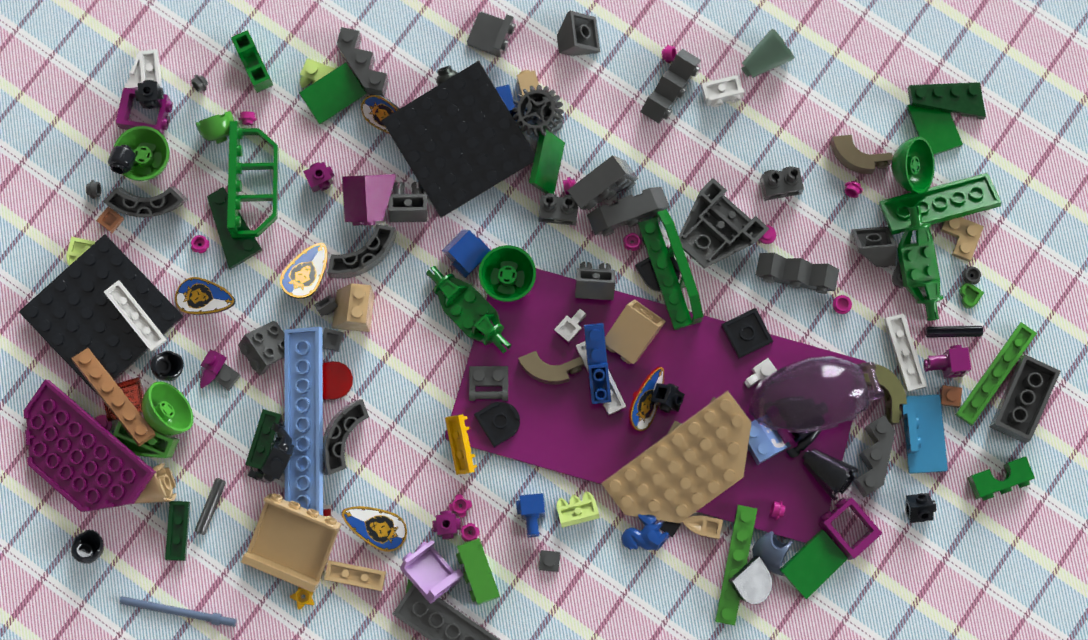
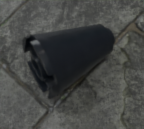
M817 449L807 450L802 457L804 460L803 465L834 501L838 499L836 495L839 492L843 494L855 479L853 473H858L856 467Z

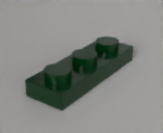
M262 410L245 463L246 466L261 469L277 434L271 427L274 422L278 425L280 424L281 414Z
M169 502L165 560L186 561L190 502Z

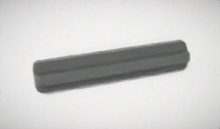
M216 478L195 528L197 533L206 534L226 484L222 479Z

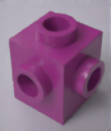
M324 162L314 163L309 169L303 171L313 193L319 190H327L334 184L332 180L334 173L330 166L326 167Z
M441 511L440 515H436V520L432 521L433 532H437L438 537H442V540L453 539L455 535H458V530H461L460 518H456V514H452L451 511ZM449 521L450 526L447 528L443 527V522Z

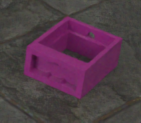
M123 88L116 118V124L119 129L128 130L137 126H148L158 130L164 136V131L169 126L168 113H171L173 107L169 96L164 94L156 125L129 121L136 89Z
M843 497L835 504L836 508L832 512L828 510L821 516L822 521L818 524L846 555L848 560H852L859 556L883 533L852 497L846 499ZM848 507L852 509L869 529L852 547L848 545L831 525V522Z

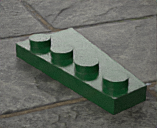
M980 82L909 85L907 88L910 106L931 110L939 109L946 113L954 112L961 114V116H974L981 120L986 118Z
M224 187L208 195L207 198L229 269H233L263 251L255 237H231L227 229L228 193ZM238 211V216L241 217V228H238V231L250 230Z

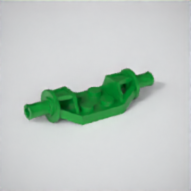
M920 205L908 207L911 224L904 227L905 232L897 247L903 286L911 293L918 304H925L927 321L938 320L940 318L936 302L942 300L943 295H940V275L934 240L929 229L931 223L922 222ZM916 230V242L910 243L912 232ZM918 287H924L927 296L923 297Z
M432 266L431 270L435 275L430 270L427 271L426 275L436 283L433 292L438 295L442 309L447 316L470 339L482 342L484 345H489L493 342L502 353L507 352L502 344L510 349L511 344L501 335L504 326L500 323L498 312L471 284L455 278L452 273L444 276L436 266Z

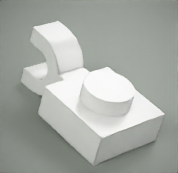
M579 309L572 319L566 316L554 331L569 343L582 329L578 324L586 317V313Z
M769 358L752 368L754 374L748 377L744 384L747 388H750L758 381L764 385L779 375V372Z

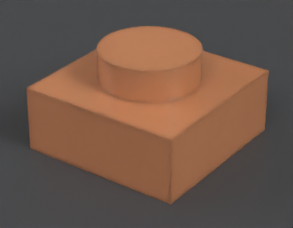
M108 206L96 221L113 233L123 222L124 218Z
M941 386V405L959 408L961 406L962 388Z

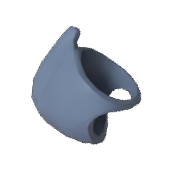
M773 531L768 532L753 545V557L759 556L769 571L783 576L780 569L793 541L782 543L777 539Z

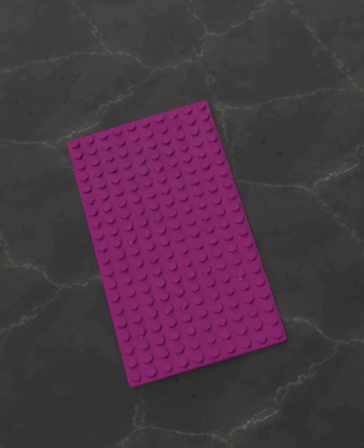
M537 268L535 283L529 293L523 298L512 302H503L487 295V302L498 312L500 323L504 326L501 335L511 344V347L508 349L502 344L507 352L502 353L493 342L489 345H484L482 342L473 341L451 416L461 414L467 416L468 419L464 421L465 426L470 428L467 430L470 447L601 484L669 433L674 421L684 423L710 404L713 397L718 398L727 390L751 422L767 415L763 408L767 402L772 401L775 403L776 400L794 396H803L805 399L812 398L816 405L824 402L828 407V412L822 415L825 422L820 425L822 428L821 433L805 450H801L797 457L792 458L788 455L787 450L798 445L792 439L789 441L791 447L759 465L756 464L747 449L743 478L696 512L734 523L737 505L756 508L757 514L754 529L764 532L773 531L775 535L802 543H807L822 529L818 523L822 521L821 516L830 510L832 498H830L803 465L804 460L802 457L807 450L817 449L841 461L843 460L862 386L856 384V365L867 363L866 361L772 334L770 336L773 339V343L738 359L721 326L726 321L704 316L702 322L674 331L665 304L619 291H614V300L575 298L576 279ZM633 300L638 301L666 321L635 364L624 362L620 358L621 355L606 349L608 369L626 405V408L609 416L603 403L592 404L589 375L585 366L581 368L582 371L574 375L568 373L569 382L545 384L530 377L518 362V358L534 351L537 352L543 362L555 366L580 357L576 345L585 341L584 325L603 323L606 337L626 305ZM581 309L586 313V317L578 324L582 329L568 343L554 329L566 316L572 319L577 311ZM689 311L690 317L692 319L693 314ZM769 358L779 372V375L764 385L758 381L750 388H747L744 381L754 374L752 368ZM469 366H508V401H502V399H475V401H469ZM662 367L664 369L663 384L678 386V390L685 394L679 412L670 411V413L660 411L658 406L651 425L644 431H637L633 429L629 421V409L633 400V393L638 391L644 380L654 369ZM475 387V392L502 391V387ZM494 402H506L513 405L518 411L520 426L513 437L494 448L474 414ZM446 430L445 439L449 441L448 431ZM773 501H782L785 506L784 516L779 517L778 520L770 516Z

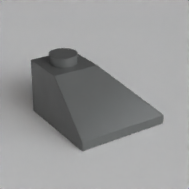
M568 11L557 34L559 53L569 56L599 53L600 45L596 17Z
M889 227L851 229L858 252L876 267L896 266L897 245Z

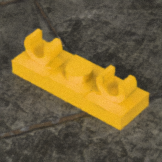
M463 414L445 417L456 475L472 473L477 467L472 462V458L475 455L471 454L467 430L470 428L465 426L464 421L468 418L463 416Z

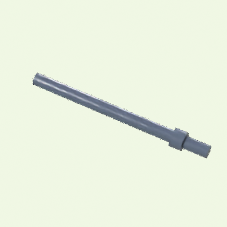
M124 596L120 598V604L208 621L217 626L223 624L235 627L237 619L224 617L219 613L209 614Z

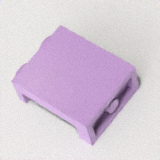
M434 540L428 543L426 541L418 546L415 553L412 554L410 552L404 556L400 567L401 571L430 604L458 584L464 575L460 569L454 572L434 549Z

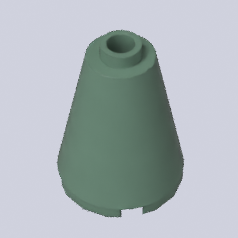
M772 29L742 62L743 67L741 69L747 77L751 76L754 78L792 61L795 57L791 50L787 48L781 36Z

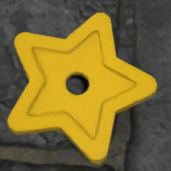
M298 587L296 593L290 595L291 599L297 601L299 610L305 604L314 605L311 597L314 592Z

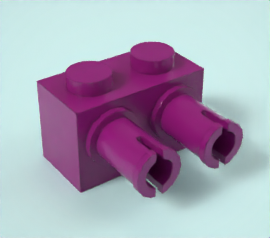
M953 345L942 355L928 356L927 360L924 359L923 361L924 371L942 370L944 379L965 376L971 371L968 347L962 348V345Z

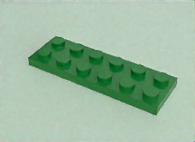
M987 172L934 186L924 193L912 192L879 201V206L891 234L895 235L905 232L904 227L911 224L908 207L920 205L922 222L933 225L1001 207L1002 202Z

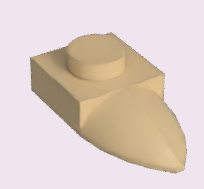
M698 515L691 516L683 521L689 530L700 536L720 539L723 524L721 519Z

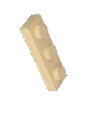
M328 560L324 580L383 591L387 572Z

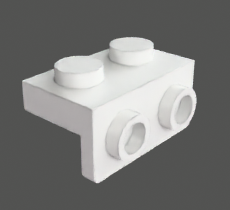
M738 75L701 84L707 106L718 107L723 102H738L745 93L744 89L741 88Z

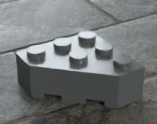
M612 155L567 191L580 209L590 210L605 199L613 198L624 189L632 188L636 184L635 181L638 177L625 160Z

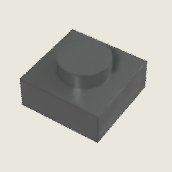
M331 295L314 304L321 317L331 314L338 307Z
M325 328L322 336V348L339 352L344 333Z
M224 363L214 380L230 391L241 375Z
M541 550L539 570L558 572L560 552Z

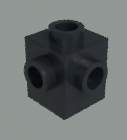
M145 80L143 83H138V90H135L136 101H139L141 106L146 109L162 107V99H164L163 88H160L158 83L153 80Z
M657 383L651 402L659 406V410L665 413H670V411L679 412L685 394L679 391V387L676 385Z
M929 493L906 495L905 511L910 523L933 520L934 512H936L937 508L935 500L931 499Z

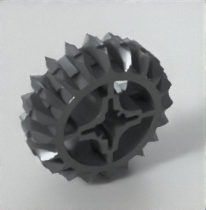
M537 85L536 90L533 86H530V92L523 89L525 95L518 94L517 96L520 98V101H514V104L518 107L512 108V111L517 113L513 116V119L518 120L516 125L518 127L521 126L520 130L522 132L527 130V134L530 136L534 132V136L538 137L540 131L543 136H546V130L552 133L553 129L551 127L558 128L559 125L556 121H562L558 114L564 113L562 109H558L563 106L562 102H558L560 96L555 95L556 92L553 89L549 91L548 86H545L543 90L541 85ZM546 97L549 100L537 103L534 98ZM529 103L530 108L524 116L525 107ZM534 105H536L537 107H539V108L541 109V110H540V111H541V112H540L541 116H540L539 114L535 113V112H536V111H535L536 107H535ZM552 106V113L549 119H547L546 113ZM539 119L543 124L531 125L527 122Z

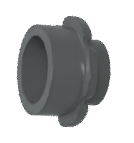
M194 75V78L191 80V84L197 92L207 89L208 82L204 76Z
M91 180L86 185V194L90 198L100 197V182Z
M970 266L963 271L962 277L965 283L975 285L980 281L981 272L978 268Z

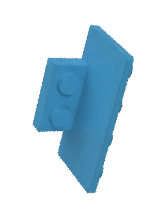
M940 395L906 396L907 404L902 406L908 472L910 474L946 472L948 465Z

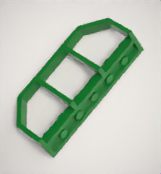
M230 121L227 229L232 238L259 237L278 219L279 148L261 129L240 128L237 121ZM259 135L274 149L273 162L239 163L240 157L243 156L240 139H243V136ZM242 170H273V194L239 195V192H242V182L239 180V174H242ZM273 201V214L256 230L238 231V228H241V217L238 216V210H241L242 202Z
M666 209L659 211L655 218L639 222L638 227L675 331L702 322L704 316L699 293L675 224ZM660 221L663 223L670 241L669 251L658 224ZM672 256H675L682 276L680 283L670 259ZM683 288H686L693 314L692 319L681 291Z

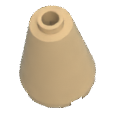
M162 463L152 468L156 473L134 504L160 503L175 500L176 493L173 494V488L176 487L169 467L164 468L165 464Z

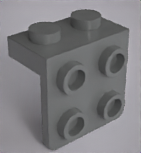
M479 12L467 39V45L501 57L502 52L506 51L508 47L509 35H512L515 30L514 17L506 14L503 20L487 13Z
M275 321L245 334L238 344L241 353L246 356L252 369L259 376L264 374L271 364L284 358V332Z

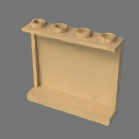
M268 494L263 499L265 504L248 550L243 555L241 563L314 592L319 586L342 524L333 517L320 515L314 509H305L295 501H286L278 494Z

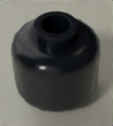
M127 145L115 146L110 153L108 165L113 172L125 174L132 170L136 155L131 147Z

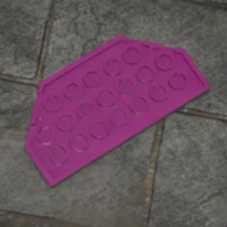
M45 379L23 411L24 419L27 422L25 437L26 446L29 447L28 466L80 512L134 504L156 473L50 380Z

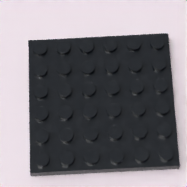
M480 61L475 62L382 119L383 124L441 218L533 163L536 156Z
M106 234L19 311L29 324L96 394L97 392L72 362V357L89 348L115 381L149 349L104 293L106 289L119 280L163 335L184 317Z

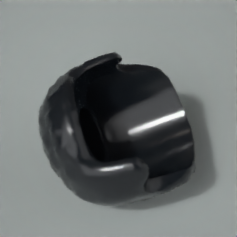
M164 351L152 358L150 367L157 379L173 381L182 373L184 362L179 354L172 351Z
M86 530L77 535L71 547L73 558L78 562L86 564L96 561L104 550L102 537L94 530Z

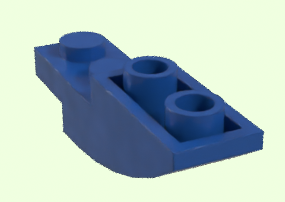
M604 324L584 325L591 401L592 404L611 402Z

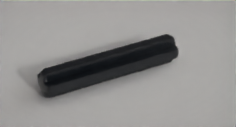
M935 326L926 328V337L928 338L981 337L983 335L982 326Z

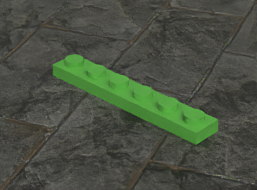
M1022 322L1019 323L955 414L970 426L974 424L1037 333Z
M737 505L715 622L735 626L740 597L729 580L747 564L757 514L756 508Z

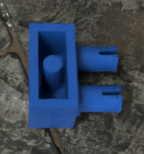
M543 493L519 495L520 500L516 501L517 515L521 514L522 519L526 520L527 538L539 537L538 519L539 517H545Z

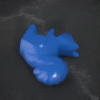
M639 514L638 517L645 525L641 531L636 528L626 529L621 537L622 544L630 550H636L639 546L646 550H659L669 538V533L665 532L662 534L659 531L662 523L655 524L657 521L655 516Z

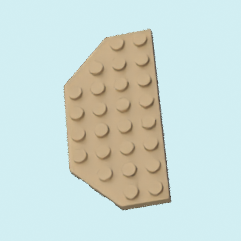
M727 390L601 484L625 515L638 517L639 514L653 515L656 517V520L681 523L743 478L751 421Z

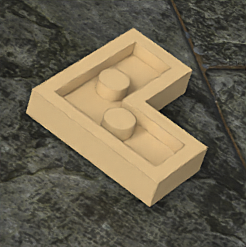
M959 217L944 221L940 231L958 238L952 255L970 262L984 226Z

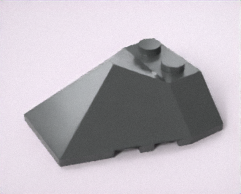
M714 178L700 190L679 235L683 250L703 268L756 243L769 230V227L755 216L751 220L724 196L727 190Z

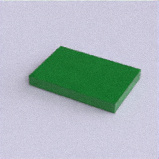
M345 62L300 91L299 94L320 125L366 95V92Z
M910 104L907 105L906 108L918 137H923L929 142L933 155L963 145L951 113H946L939 109L931 110L910 106Z
M546 130V136H543L540 131L529 183L545 194H554L565 142L548 130Z
M821 529L780 569V572L803 598L807 599L848 558L825 531Z

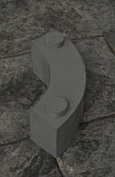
M175 186L169 187L163 193L150 198L138 197L128 193L122 187H117L103 202L122 214L145 218L171 212L184 204L188 199Z
M376 224L371 238L365 243L364 247L348 254H331L327 272L329 277L336 279L352 278L376 267L387 256L393 246L397 234L395 227Z
M363 399L351 402L342 408L326 428L323 436L324 475H331L347 468L345 463V442L347 437L360 422L369 418Z

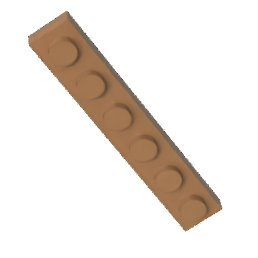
M89 348L72 357V362L139 447L156 436L153 429Z

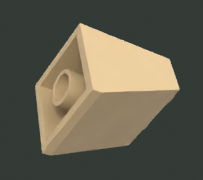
M351 283L336 291L335 302L338 307L334 310L332 329L370 332L375 298L371 285Z
M633 300L626 305L606 335V349L621 355L620 358L624 362L635 364L666 321L638 301Z

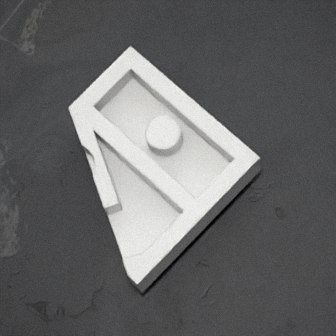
M158 50L138 51L135 59L136 62L130 71V78L125 83L124 88L138 90V83H143L145 80H153L162 87Z

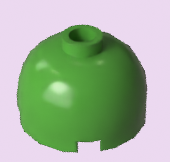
M228 111L224 112L223 115L218 114L196 122V126L200 135L205 140L216 141L219 144L227 141L230 121H234L232 112Z

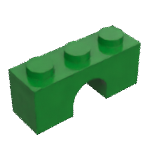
M246 30L231 37L256 93L274 86L249 31Z
M1025 456L1003 465L1006 471L1004 481L996 480L992 476L990 469L968 477L975 499L982 498L985 501L993 498V494L1000 491L1002 495L1011 492V487L1018 485L1019 488L1030 485L1029 481L1035 479L1027 457Z

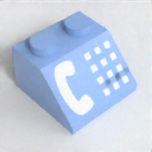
M768 414L751 422L748 450L757 465L791 447L789 442L784 444L778 431L773 428L774 425Z

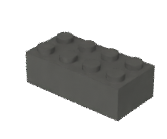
M1023 355L1019 358L989 427L1024 444L1031 441L1061 371L1028 355Z

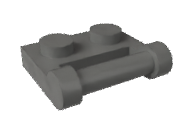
M469 366V401H475V399H502V401H508V366ZM475 387H502V391L475 392Z

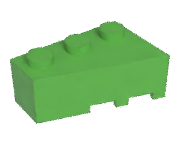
M118 422L113 434L134 454L146 457L172 458L180 440L154 431L156 436L139 447L120 422Z
M480 538L457 546L459 553L456 556L459 565H464L465 572L462 573L464 574L466 584L470 582L472 590L469 591L472 602L477 601V604L480 605L500 598Z

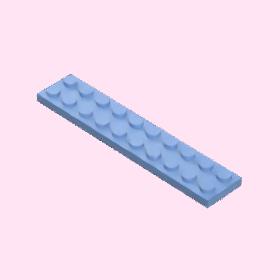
M322 327L284 330L285 431L292 438L294 448L285 468V500L289 502L295 501L301 507L314 509L323 516Z

